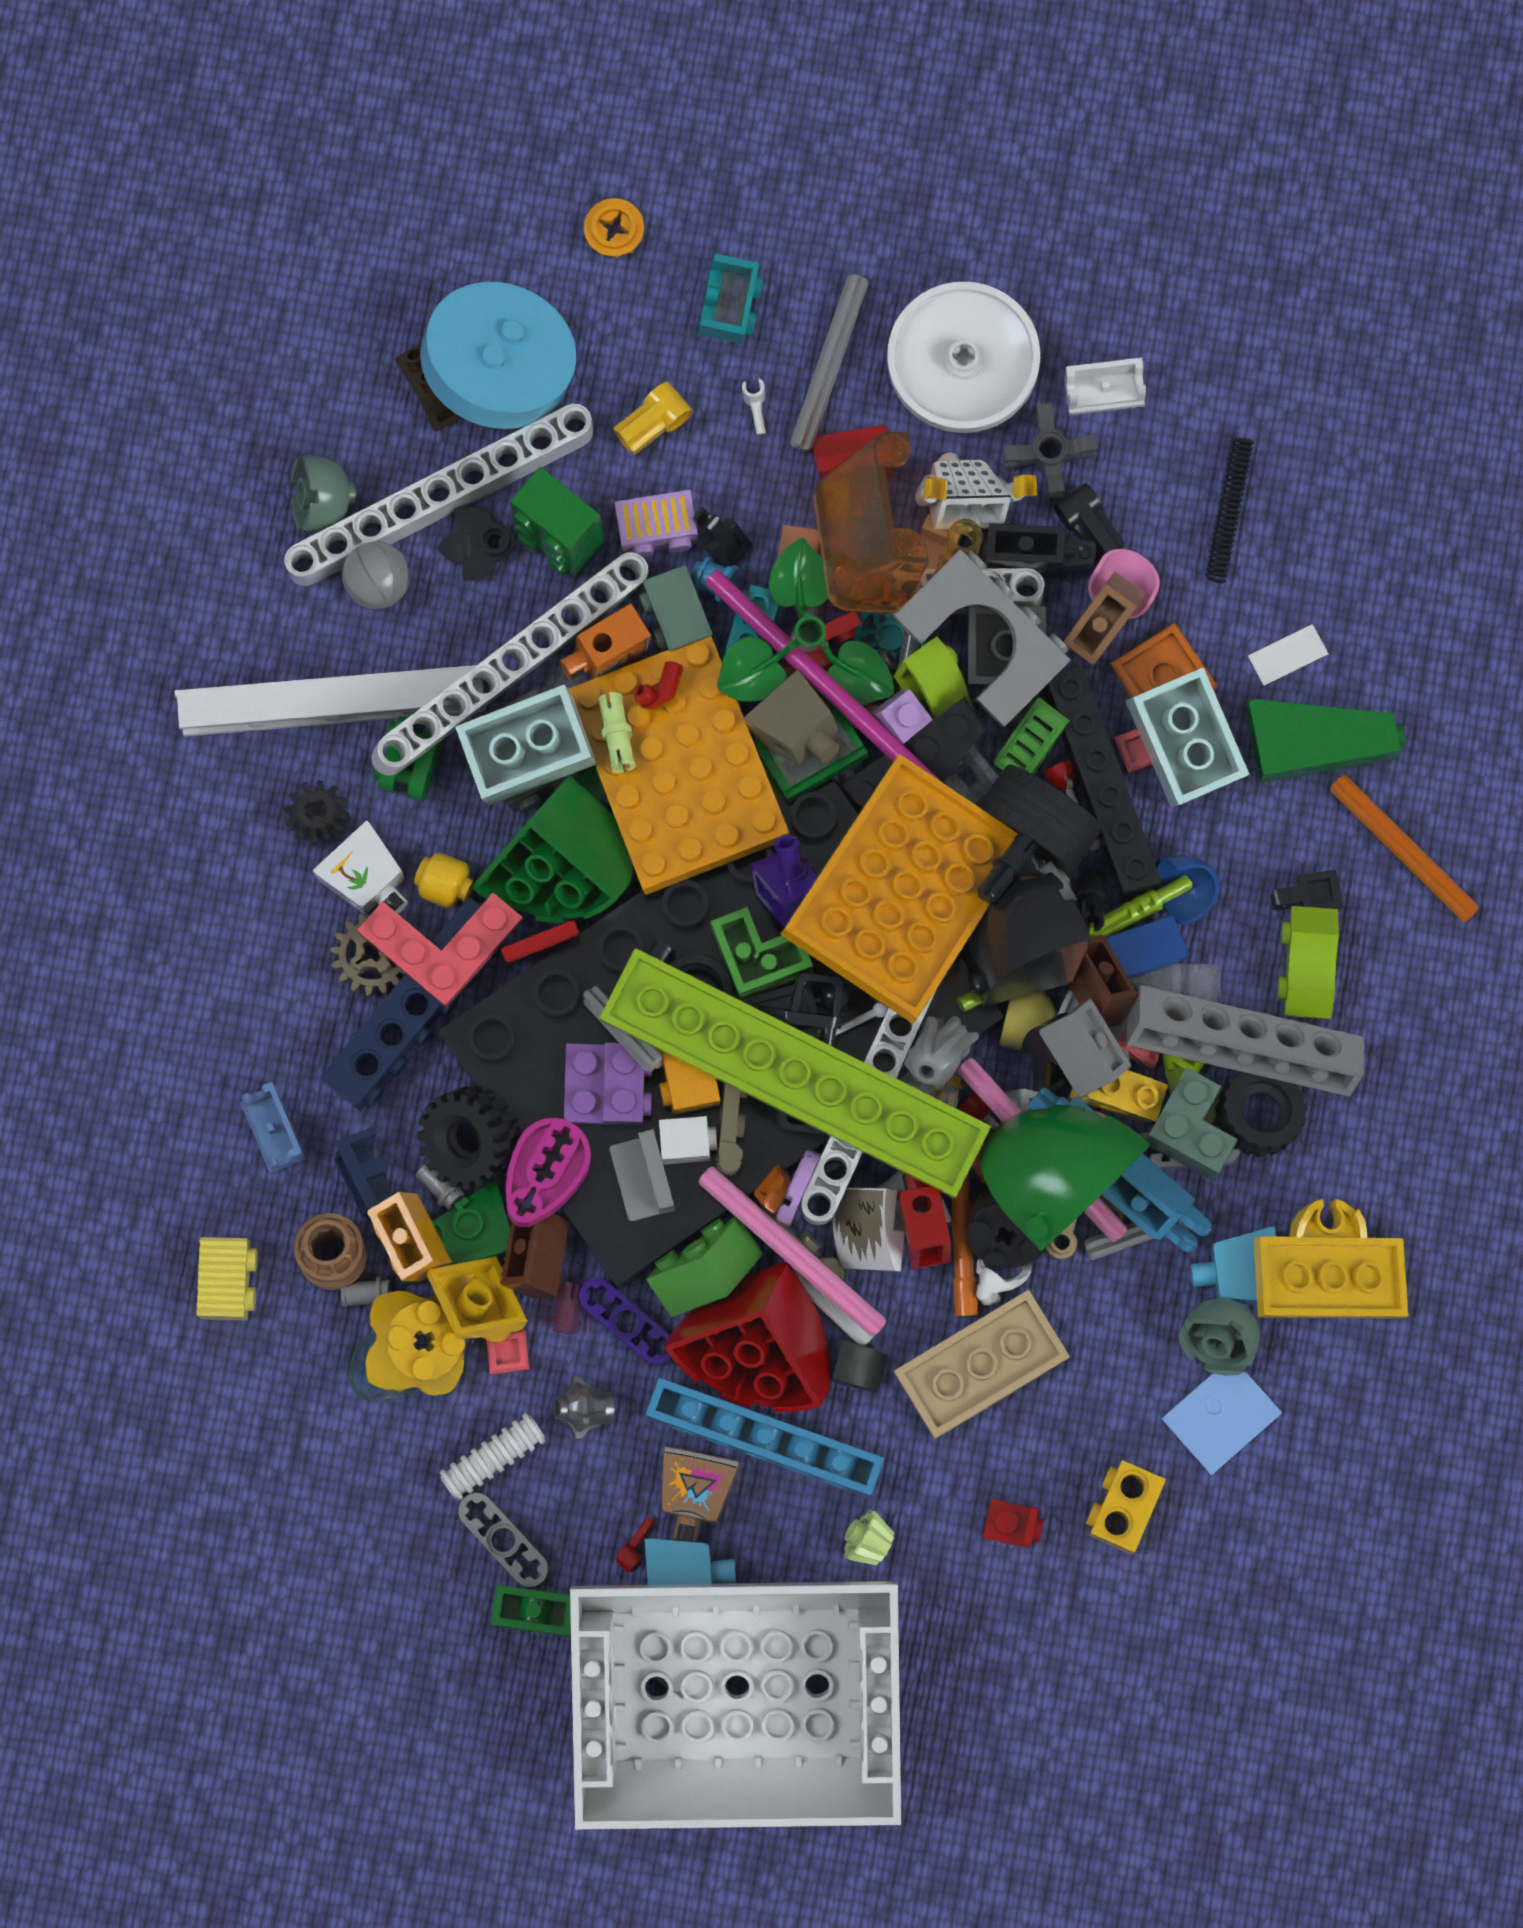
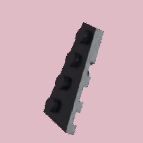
M963 697L935 717L903 745L942 782L987 728L965 697ZM885 754L839 786L858 815L893 763Z

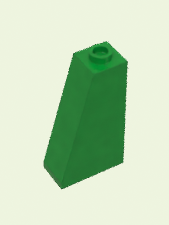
M1260 699L1249 700L1245 709L1260 783L1396 760L1401 752V747H1405L1404 730L1402 724L1395 723L1394 713Z

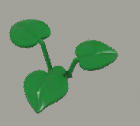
M804 538L793 542L776 560L768 582L770 595L778 606L783 608L797 606V612L801 619L792 630V641L774 656L771 647L764 640L748 637L735 642L727 650L723 658L717 682L718 690L738 701H763L786 680L784 669L777 663L794 648L802 652H812L819 647L822 649L827 660L834 664L827 673L862 706L890 698L894 694L893 679L889 668L878 652L863 642L848 641L841 646L838 656L835 657L828 647L829 643L824 640L826 635L824 623L819 618L811 616L809 612L805 611L804 606L815 608L822 605L828 599L833 589V576L824 559L813 550Z

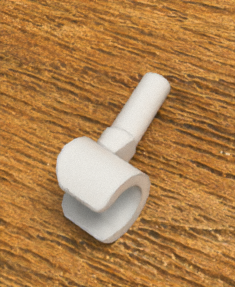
M758 379L760 391L751 394L747 391L746 382L744 381L742 384L743 400L751 407L756 435H764L766 432L762 415V403L765 400V385L761 379Z

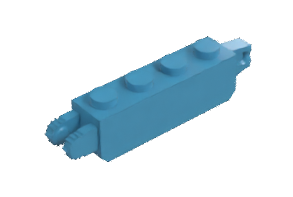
M1045 1087L1028 1104V1107L1032 1108V1110L1051 1108L1053 1105L1085 1107L1086 1112L1098 1115L1077 1096L1070 1102L1064 1097H1057ZM1144 1154L1102 1194L1151 1238L1161 1240L1166 1236L1187 1253L1193 1252L1196 1249L1198 1240L1178 1220L1201 1237L1207 1236L1212 1230V1224L1207 1217H1204L1192 1205L1196 1199Z

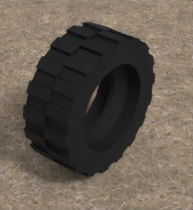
M1239 1072L1218 1096L1219 1102L1215 1106V1112H1217L1216 1123L1222 1131L1237 1139L1234 1149H1239L1248 1156L1251 1154L1256 1155V1157H1264L1268 1154L1272 1156L1281 1149L1284 1150L1301 1133L1300 1129L1305 1125L1307 1119L1305 1118L1307 1104L1304 1103L1303 1099L1305 1096L1302 1090H1299L1297 1084ZM1261 1093L1268 1095L1276 1102L1279 1109V1119L1275 1126L1263 1130L1257 1129L1247 1122L1243 1114V1104L1248 1096Z

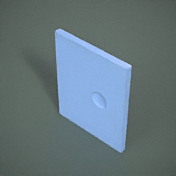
M1246 1371L1240 1375L1232 1376L1213 1373L1161 1420L1212 1476L1281 1415L1282 1412Z

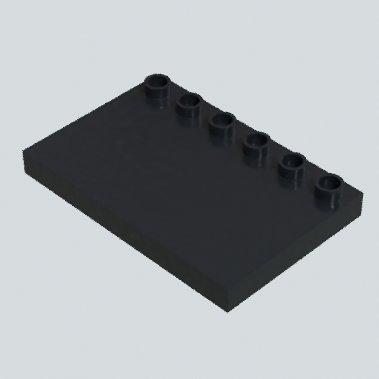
M832 778L811 791L802 794L790 803H788L783 794L776 798L790 835L797 837V840H799L801 857L810 860L817 876L820 875L858 817V813ZM774 845L645 895L642 890L578 934V936L569 940L438 1030L441 1038L474 1085L482 1086V1091L491 1089L496 1092L495 1100L503 1097L508 1102L504 1109L506 1112L514 1111L517 1118L511 1120L513 1127L520 1126L521 1135L530 1125L539 1120L547 1118L564 1119L566 1044L605 1045V1042L619 1043L583 1004L584 992L592 989L594 986H598L610 997L634 949L636 948L648 954L654 940L675 950L676 954L672 957L670 963L683 955L700 953L715 958L725 966L711 930V921L748 907L761 943L780 937L784 927L756 895L751 864L776 854ZM809 954L813 964V973L832 975L822 962ZM958 954L939 984L923 1022L927 1020V1017L942 1019L945 1025L952 1016H956L961 1020V1024L966 1026L967 1032L978 1033L979 1038L971 1045L973 1046L1003 1025L1004 1016L995 1004L983 1007L982 1003L966 1012L960 1010L956 999L971 991L968 974L971 971ZM699 969L685 972L719 990V985L715 978L708 972ZM795 980L768 991L792 986L795 984ZM810 981L812 992H819L821 986L826 982ZM856 985L849 990L848 1004L840 1010L841 1024L872 1010L876 1004L868 993ZM733 987V996L734 998L738 999L735 989ZM823 1007L817 1008L818 1013L830 1014V1011L825 1010ZM874 1017L835 1036L834 1048L864 1062L884 1017ZM895 1018L889 1023L891 1032L896 1036H906L911 1031V1025L905 1018ZM803 1025L795 1028L802 1031L813 1026ZM920 1026V1028H919V1030H918V1033H917L915 1039L919 1036V1032H920V1030H921V1026ZM879 1053L873 1058V1065L882 1072H889L895 1067V1061L891 1055ZM904 1061L897 1079L914 1087L919 1082L912 1077L910 1071L905 1067ZM663 1067L655 1068L652 1071V1077L644 1076V1092H652L651 1116H643V1125L575 1124L582 1130L589 1142L591 1163L589 1172L578 1190L560 1209L618 1291H621L656 1266L655 1261L670 1250L677 1252L702 1234L701 1229L718 1218L723 1220L731 1214L728 1209L698 1183L699 1178L708 1168H717V1150L710 1151L711 1161L663 1165L675 1211L635 1222H630L628 1219L610 1153L612 1145L638 1139V1133L653 1129L661 1155L659 1120L707 1116L708 1127L716 1126L718 1141L720 1106L673 1115L671 1105H663L659 1083L666 1082ZM716 1079L721 1105L722 1082ZM747 1095V1098H740L739 1113L745 1114L743 1138L736 1137V1144L743 1151V1157L740 1160L742 1163L740 1164L741 1168L738 1169L735 1175L733 1174L731 1177L727 1176L726 1178L752 1200L755 1197L753 1195L754 1191L775 1166L780 1165L788 1173L792 1172L799 1166L806 1150L811 1149L818 1152L827 1145L830 1136L823 1132L810 1133L782 1129L777 1123V1109ZM787 1115V1120L789 1122L803 1123ZM564 1131L561 1136L554 1134L553 1137L556 1139L554 1151L552 1153L546 1151L543 1153L546 1155L545 1167L542 1170L537 1168L534 1170L541 1181L545 1178L552 1180L553 1176L550 1173L552 1163L554 1161H563L560 1158L562 1145L572 1144L569 1141L568 1132ZM521 1135L514 1137L515 1142H518Z

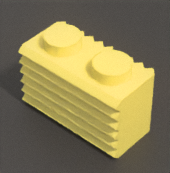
M200 1237L197 1316L204 1320H248V1311H255L256 1288L249 1287L250 1272L257 1271V1248H251V1241L248 1238Z

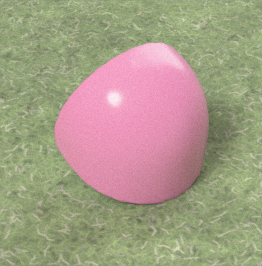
M1127 549L1111 550L1104 554L1088 582L1089 595L1093 601L1114 571H1116L1146 593L1138 607L1129 617V619L1138 618L1149 609L1160 587L1158 573L1145 557Z

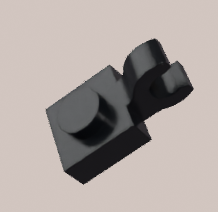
M702 507L692 518L694 523L709 536L702 546L717 564L725 567L736 565L753 545L738 524L727 517L722 522L717 515L710 516L706 509Z
M1336 870L1298 875L1296 877L1297 887L1275 889L1273 894H1270L1272 910L1287 909L1296 905H1301V907L1338 909V911L1343 908Z

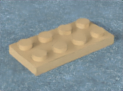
M1027 1290L894 1370L893 1373L930 1434L936 1440L1065 1362L1070 1356L1031 1292Z

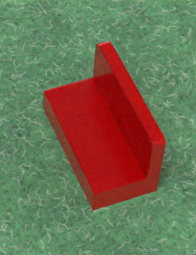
M885 425L822 435L815 438L812 448L819 483L894 470L892 444L890 445Z

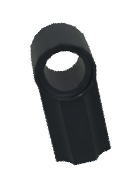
M1084 483L1053 503L1057 516L1068 531H1074L1081 540L1096 543V564L1099 563L1107 552L1124 547L1125 543L1103 513V505L1089 484Z

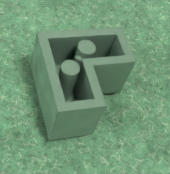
M1186 1068L1149 1133L1147 1142L1150 1144V1147L1216 1182L1235 1147L1237 1139L1204 1121L1219 1095L1221 1086Z

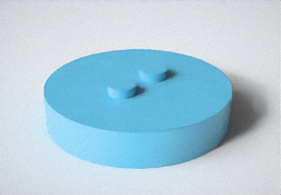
M480 282L466 285L453 291L437 305L422 339L420 358L422 370L429 387L447 408L475 424L491 428L513 429L525 427L549 415L560 404L574 374L576 347L572 333L565 320L543 298L513 284Z

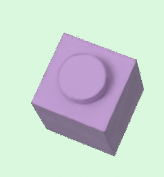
M910 689L895 693L870 713L902 744L933 720Z

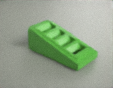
M1039 697L995 758L994 764L1001 770H1004L1008 764H1012L1035 774L1070 720ZM1036 716L1053 728L1052 732L1035 720ZM1029 729L1034 734H1036L1039 738H1041L1044 741V743L1037 739L1035 736H1033L1027 730ZM1019 742H1021V743L1024 744L1026 747H1028L1031 751H1033V752L1035 753V755H1033L1031 752H1029L1027 749H1025L1022 745H1020Z

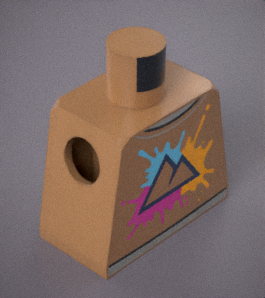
M665 1446L662 1513L677 1516L673 1535L674 1540L696 1542L700 1522L717 1525L738 1473L739 1461Z

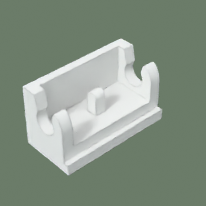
M1142 358L1067 366L1064 383L1069 415L1144 407L1146 385H1143Z

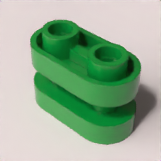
M399 716L397 722L390 721L386 734L406 720L407 717ZM416 724L413 725V731L418 738L429 739L431 737L428 728L425 734L415 732ZM444 739L416 759L413 771L403 769L395 775L387 776L379 773L374 768L373 780L378 781V789L394 793L399 783L408 785L407 797L423 802L428 794ZM391 746L387 748L385 758L391 762H399L401 760L399 751Z

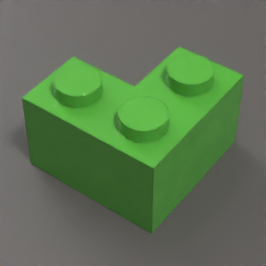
M748 907L711 921L713 936L732 979L738 999L757 995L794 981L800 972L813 973V964L809 954L783 936L761 943Z
M737 1217L723 1222L720 1218L715 1219L701 1229L703 1235L699 1240L694 1241L679 1253H676L675 1250H670L655 1261L657 1267L646 1280L671 1317L727 1297L763 1255L744 1224Z

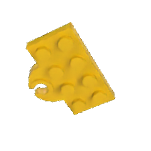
M1323 1199L1309 1203L1298 1211L1291 1223L1290 1237L1259 1236L1253 1239L1258 1318L1402 1319L1409 1316L1403 1238H1368L1366 1221L1360 1210L1353 1209L1344 1201L1335 1199L1329 1202L1328 1210L1333 1216V1226L1331 1229L1324 1227L1320 1221V1213L1324 1208Z

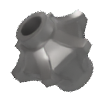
M571 1377L568 1389L562 1396H556L553 1402L555 1419L563 1421L566 1429L571 1430L573 1439H582L592 1428L602 1424H610L614 1417L615 1405L612 1393L601 1392L599 1389L592 1388L581 1377Z

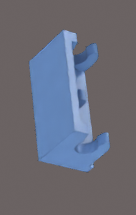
M273 1082L263 1085L261 1091L250 1095L246 1093L241 1097L242 1102L240 1104L270 1174L307 1159Z

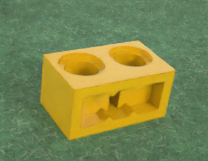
M1124 1460L1120 1462L1118 1468L1110 1466L1101 1488L1108 1490L1102 1505L1094 1503L1086 1521V1524L1092 1527L1089 1536L1133 1555L1166 1479ZM1127 1477L1138 1479L1142 1485V1494L1134 1499L1126 1497L1120 1487L1123 1479ZM1117 1513L1125 1518L1127 1528L1123 1534L1113 1535L1107 1531L1105 1519L1108 1515Z

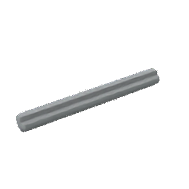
M849 275L842 290L790 441L791 447L799 451H810L813 447L868 287V280L860 275Z

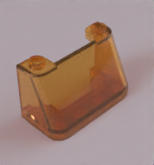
M890 431L879 434L822 476L814 489L813 501L827 595L830 602L841 610L896 613L912 597L929 563L924 538L914 530L894 528L890 506L889 481L896 467L906 464L911 455L909 432Z

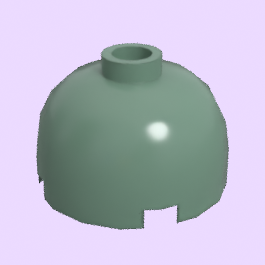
M320 455L297 456L291 475V484H297V497L291 496L293 518L298 530L308 532L322 531L343 520L348 511L349 504H354L355 485L353 481H348L345 470L337 461Z
M1223 1297L1209 1298L1195 1306L1187 1316L1179 1332V1343L1185 1355L1192 1362L1194 1357H1197L1200 1361L1206 1363L1203 1368L1204 1370L1223 1376L1240 1375L1245 1372L1247 1366L1253 1363L1261 1342L1260 1327L1254 1314L1243 1304Z

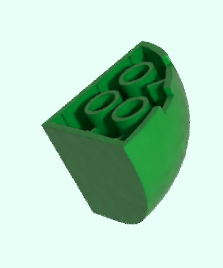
M569 775L471 888L485 899L492 893L496 894L513 910H519L536 916L535 921L565 923L570 918H590L611 906L629 885L633 873V863L616 819L594 796Z
M1053 1105L1051 1108L1036 1110L1031 1108L1003 1121L985 1138L980 1149V1164L986 1184L998 1205L1012 1222L1042 1251L1101 1196L1145 1152L1150 1144L1130 1127L1111 1116L1103 1118L1086 1112L1085 1107Z

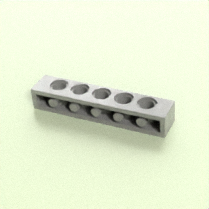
M1140 985L1138 988V996L1127 1013L1128 1046L1349 1097L1364 1075V1037L1344 1031H1336L1305 1022L1293 1021Z

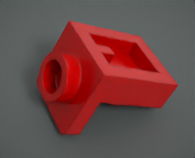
M991 1499L982 1539L1029 1549L1032 1541H1040L1044 1519L1037 1517L1039 1508L1032 1506L1029 1508Z

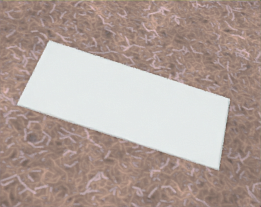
M1312 624L1248 655L1262 684L1267 685L1328 655V652Z

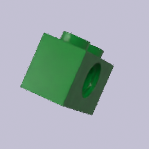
M497 1584L491 1625L571 1638L570 1595Z

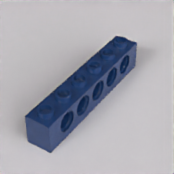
M469 897L432 943L442 951L480 908V905ZM508 939L492 955L493 958L501 952V948L505 947ZM482 968L466 985L468 988L479 979L483 972ZM405 974L320 1078L324 1084L359 1112L365 1106L371 1108L382 1096L384 1089L381 1086L390 1075L396 1078L404 1070L409 1062V1059L406 1058L408 1053L415 1045L420 1048L427 1042L434 1031L431 1028L432 1024L440 1015L443 1018L447 1017L459 1000L455 998L446 1008ZM416 998H422L428 1002L427 1010L419 1016L411 1015L407 1011L409 1003ZM391 1028H398L403 1031L401 1042L394 1046L384 1044V1033ZM366 1058H373L378 1061L377 1071L370 1076H363L358 1073L360 1062Z

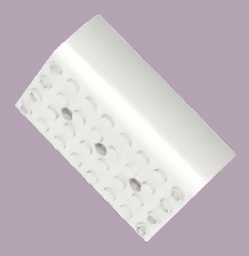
M897 1581L571 1586L575 1830L901 1825ZM820 1674L826 1677L829 1681L828 1689L821 1694L810 1692L806 1687V1681L810 1676ZM736 1675L744 1677L749 1684L747 1691L741 1695L731 1694L725 1686L726 1681L730 1677ZM652 1677H661L666 1680L669 1688L665 1694L653 1696L646 1690V1682Z

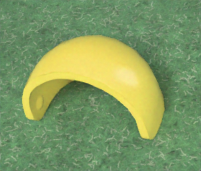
M1044 991L1010 1000L999 1045L1014 1050H1021L1023 1040L1031 1029L1057 1016L1052 1000Z

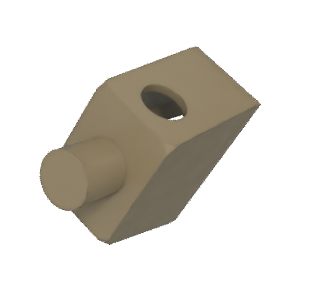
M798 670L743 718L751 737L755 741L795 765L803 764L813 754L826 763L831 761L839 751V745L832 739L838 731L832 713Z

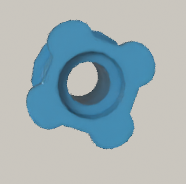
M707 556L703 562L699 560L696 562L690 577L697 593L705 591L715 595V601L721 603L723 600L705 584V581L718 569L734 584L739 573V567L736 565L732 567L729 565L727 567L713 562L712 557Z

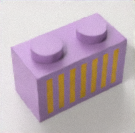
M690 490L615 502L623 554L633 552L646 558L652 556L654 551L669 549L670 552L676 553L687 551L692 548V545L699 544L697 527L692 520L695 515Z

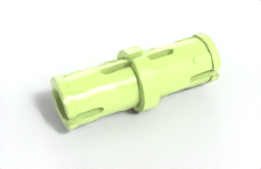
M610 692V701H607L605 694L598 698L604 724L601 734L603 741L607 742L611 771L613 773H625L623 765H627L628 772L636 767L630 743L633 733L630 724L626 722L622 694Z

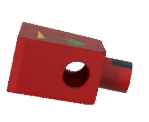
M904 1173L902 1179L905 1191L899 1193V1210L905 1232L911 1270L950 1263L951 1240L940 1191Z

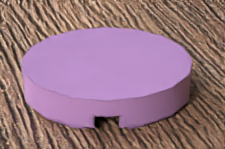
M811 1149L805 1151L804 1157L801 1159L787 1190L785 1201L778 1211L776 1217L778 1222L787 1226L792 1224L822 1154Z

